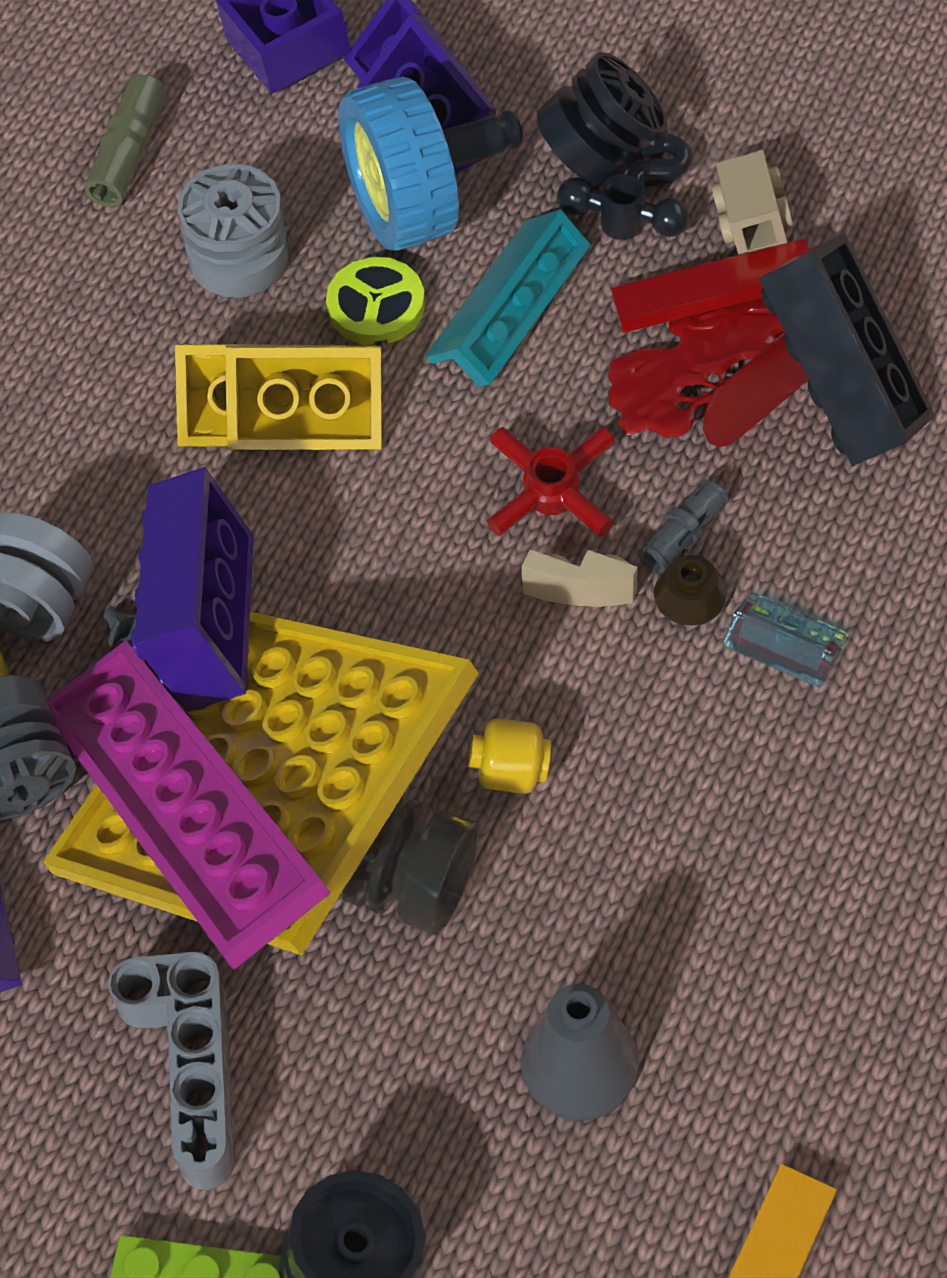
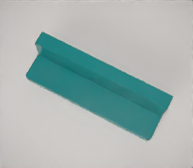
M561 209L528 219L522 224L425 355L432 364L453 359L478 387L492 383L591 246Z

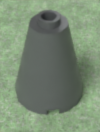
M585 984L568 985L560 989L552 997L526 1037L521 1053L522 1077L530 1096L538 1104L541 1103L549 1110L555 1112L556 1116L569 1121H591L612 1113L622 1104V1100L633 1088L638 1073L636 1044L628 1029L600 991Z

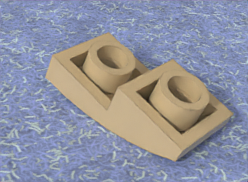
M530 549L522 564L523 594L541 600L575 606L603 607L631 604L637 596L638 567L629 564L617 555H602L587 550L579 567L560 555H545Z

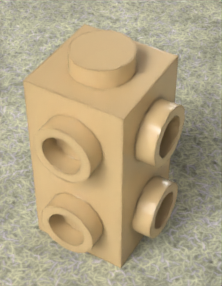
M763 150L715 163L720 183L711 185L718 214L727 212L718 215L725 244L735 242L738 255L787 243L784 228L793 226L786 196L777 198L785 195L778 166L768 169Z

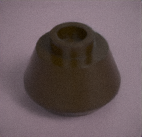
M689 555L674 560L660 574L654 587V599L659 611L669 620L682 625H701L713 620L721 613L727 600V587L724 579L712 563L702 557Z

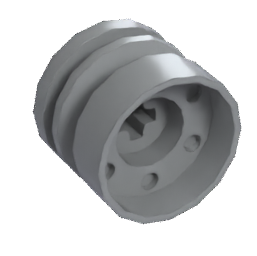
M222 164L203 170L187 182L179 195L177 214L185 240L184 246L188 264L195 281L208 292L223 297H248L267 290L280 280L289 263L290 249L287 230L284 225L281 195L274 180L262 170L244 164Z

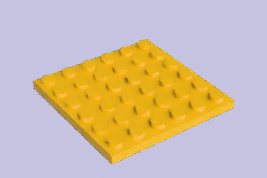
M250 612L246 694L187 712L176 697L170 693L331 892L330 895L267 943L268 945L303 955L479 673L469 659ZM96 784L42 863L53 875L197 921Z

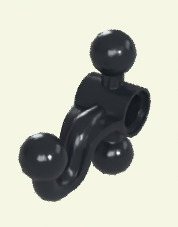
M665 129L655 140H650V144L638 154L645 158H656L665 152L673 156L672 159L637 161L629 168L627 174H617L606 179L602 185V191L594 190L591 183L580 177H570L559 186L557 192L558 203L562 210L570 215H582L589 210L601 212V228L607 236L614 239L627 240L634 238L643 230L644 222L652 224L655 231L664 237L680 235L689 223V213L686 206L676 199H664L657 204L645 202V187L667 184L685 174L692 164L693 154L690 146L681 137L670 134Z

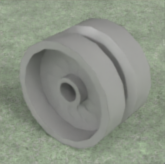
M0 513V630L32 641L49 642L61 637L75 609L73 601L80 599L95 568L91 556L74 538L41 519L20 513Z

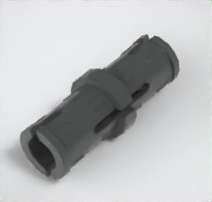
M704 479L679 508H672L664 517V524L660 530L638 551L639 559L643 565L653 573L657 574L659 572L661 574L688 545L694 546L703 537V529L707 523L728 503V496L724 489L714 481L709 480L707 482Z

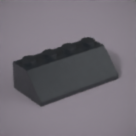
M845 232L826 240L758 278L762 285L761 295L763 302L771 314L777 315L786 333L784 337L786 348L791 357L796 362L801 363L809 379V394L815 405L824 409L832 425V440L837 450L847 456L851 466H855L907 443L935 417Z

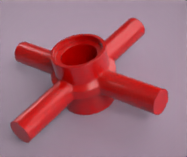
M500 427L493 433L490 443L524 471V490L487 519L488 526L496 535L501 536L533 509L545 515H558L569 510L599 537L606 535L610 531L614 521L578 491L579 472L614 444V438L608 430L600 428L569 454L556 447L542 448L534 453L504 427ZM547 480H556V481H558V482L547 483V482H544V481H547Z

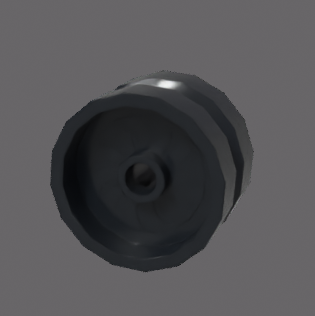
M357 1170L328 1175L308 1188L293 1210L280 1255L279 1271L281 1278H414L423 1260L426 1238L420 1211L403 1188L381 1175Z

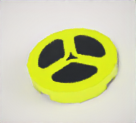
M368 257L351 262L336 273L328 285L326 307L333 328L345 339L361 345L375 346L374 341L387 340V344L400 341L416 329L424 316L425 292L419 275L407 264L392 258Z

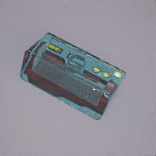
M754 592L733 613L724 643L727 648L810 685L821 687L827 680L846 645L849 634Z

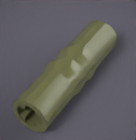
M144 74L132 76L115 114L108 122L107 132L101 139L98 155L84 185L85 194L96 204L111 208L119 206L123 201L135 169L142 161L144 150L151 140L153 126L167 95L166 88L158 79Z

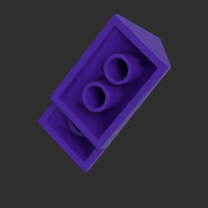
M386 0L351 47V52L343 58L361 80L357 85L358 89L398 77H407L415 81L430 101L442 130L489 115H496L494 106L412 0ZM481 160L455 167V174L463 171L464 169L476 164Z

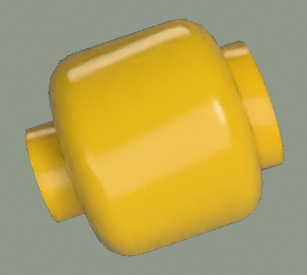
M493 718L485 726L483 735H472L468 767L478 769L480 785L485 789L528 794L534 790L537 782H546L551 756V739H544L541 728L535 723Z

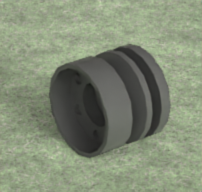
M6 675L0 677V821L26 815L56 799L72 783L77 769L60 729L55 727L56 719L40 683L27 676Z

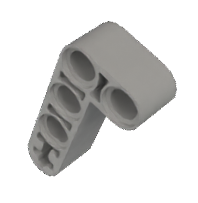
M200 952L135 957L124 960L115 966L108 981L110 995L119 1016L126 1024L134 1028L168 1026L171 1143L175 1161L182 1177L190 1186L199 1190L218 1188L227 1181L232 1173L234 1160L227 1002L217 964L211 957ZM203 980L209 982L208 987L201 993L195 995L184 993L186 987L194 981ZM149 986L151 988L148 995L136 1001L126 999L129 992L136 987ZM207 1034L212 1036L209 1044L201 1049L192 1050L185 1047L187 1042L196 1035ZM209 1089L215 1092L212 1099L205 1105L191 1106L187 1104L190 1096L198 1090ZM197 1132L205 1133L211 1150L206 1152V1161L195 1162L201 1154L200 1139Z

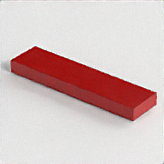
M805 238L612 287L613 302L622 333L762 298V285L758 278L808 251L809 248Z

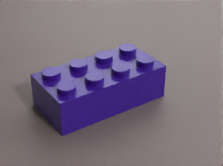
M202 467L148 485L146 509L142 512V523L144 526L143 545L138 552L141 568L139 587L135 590V602L137 605L135 628L131 631V641L137 656L149 663L159 676L160 683L169 693L176 697L187 712L246 694L254 535L207 468Z

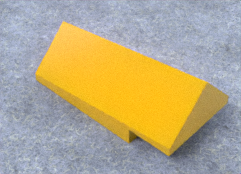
M175 344L178 446H227L228 450L382 449L381 346Z

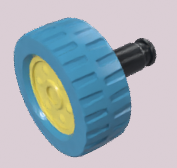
M398 77L373 83L348 92L343 96L339 105L340 140L355 196L374 236L388 250L398 251L450 234L455 229L459 216L458 188L454 168L500 154L510 147L512 149L519 148L523 143V131L517 115L510 110H505L498 116L489 115L442 130L437 115L424 91L415 81L407 77Z

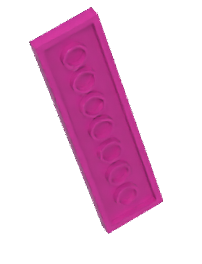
M127 640L47 700L57 722L55 727L60 729L67 745L233 969L240 966L331 894L318 875L160 683L153 672L137 656Z

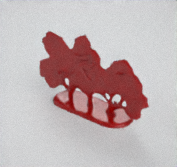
M760 298L670 321L669 332L680 337V343L673 349H640L614 358L609 362L608 379L612 386L608 391V405L622 413L618 425L625 429V434L633 435L650 430L664 438L680 437L691 430L696 419L694 414L695 408L708 403L703 418V432L710 444L722 447L728 446L742 437L809 379L801 363L796 362L789 354L784 340L786 333L777 315L771 314L766 308L763 299ZM781 332H784L778 338L775 339L776 335H778ZM751 359L725 381L726 371L733 364L741 360ZM710 374H717L719 378L717 384L708 381ZM692 385H704L714 389L711 394L703 391L700 394L701 397L684 396L681 394L683 388ZM679 402H690L693 404L687 409H680L677 406Z

